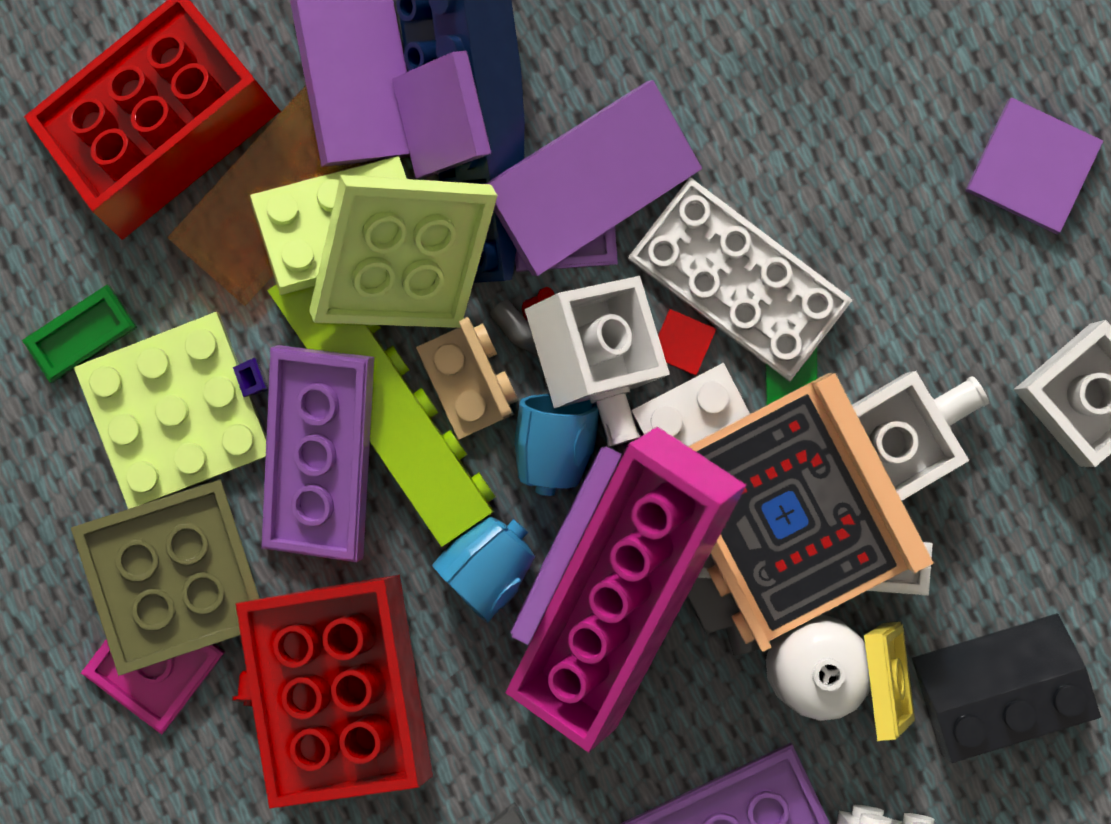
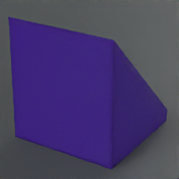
M252 358L233 367L243 397L269 390L258 359Z

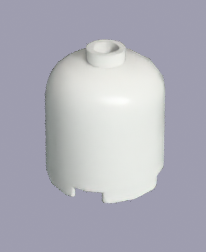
M821 614L770 641L772 648L768 650L766 657L767 680L776 696L800 715L819 721L840 719L855 711L869 695L871 687L865 642L840 619ZM825 665H834L836 669L828 670ZM820 670L824 673L821 681L819 679ZM830 676H837L833 682L828 683Z

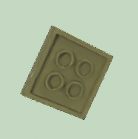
M221 479L71 527L118 676L241 635L235 603L260 599Z

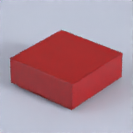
M669 309L658 334L666 363L696 376L716 328Z

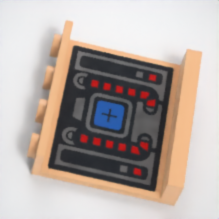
M828 373L688 446L746 484L741 497L710 553L716 565L707 569L720 596L723 597L731 593L740 612L731 617L745 644L755 640L761 651L764 652L772 648L769 643L772 639L906 570L916 573L934 564L835 373Z

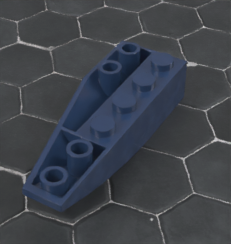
M397 0L396 7L400 17L405 50L404 60L407 71H411L451 52L467 51L491 154L438 173L439 181L485 184L524 159L525 119L522 75L512 1ZM494 210L474 283L507 281L513 278L517 249Z

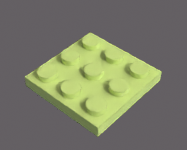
M340 175L309 310L314 323L461 328L459 321L464 319L498 196L492 185Z
M218 312L74 367L128 509L155 501L266 457L267 436L251 395L247 397L242 395L233 367L239 365Z

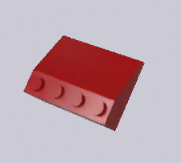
M167 0L32 109L24 118L91 211L123 240L281 111L190 0Z
M400 574L235 603L269 809L419 788L433 777Z

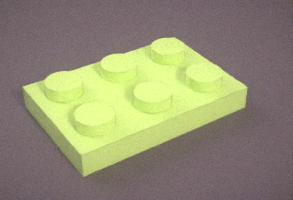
M399 156L250 195L251 206L280 295L315 286L340 175L407 179Z

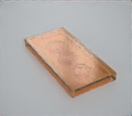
M304 85L172 230L167 238L239 302L246 306L274 275L251 206L250 195L376 161L321 166L307 88Z

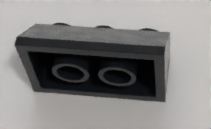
M1058 613L912 657L941 755L951 763L1101 718L1087 669Z

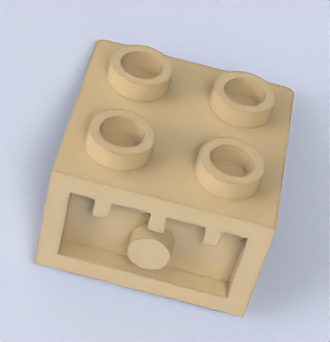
M469 317L459 321L461 328L454 329L416 347L458 440L514 415L510 405L519 401L506 372L504 371L496 375L488 358L497 355V352L484 324L474 327Z

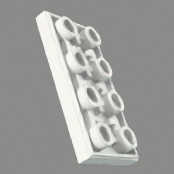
M691 177L628 257L631 262L789 382L852 302L850 297Z

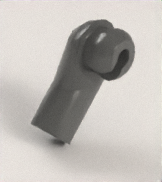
M509 299L498 303L490 313L491 318L512 344L538 356L527 320Z

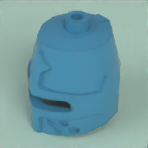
M550 393L533 395L520 400L514 441L517 473L521 483L528 486H536L535 492L546 496L555 495L556 488L577 487L595 449L599 410L596 403L591 404V401L587 400L554 409Z
M489 515L456 537L432 566L476 615L488 623L519 591V586L535 556L528 544L523 540L529 533L515 519L506 525L504 522Z

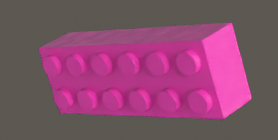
M655 427L631 442L505 693L588 753L593 750L619 725L741 497L746 484L659 427Z

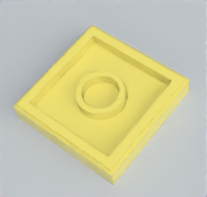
M901 621L883 623L864 635L877 741L896 740L915 721L905 636Z

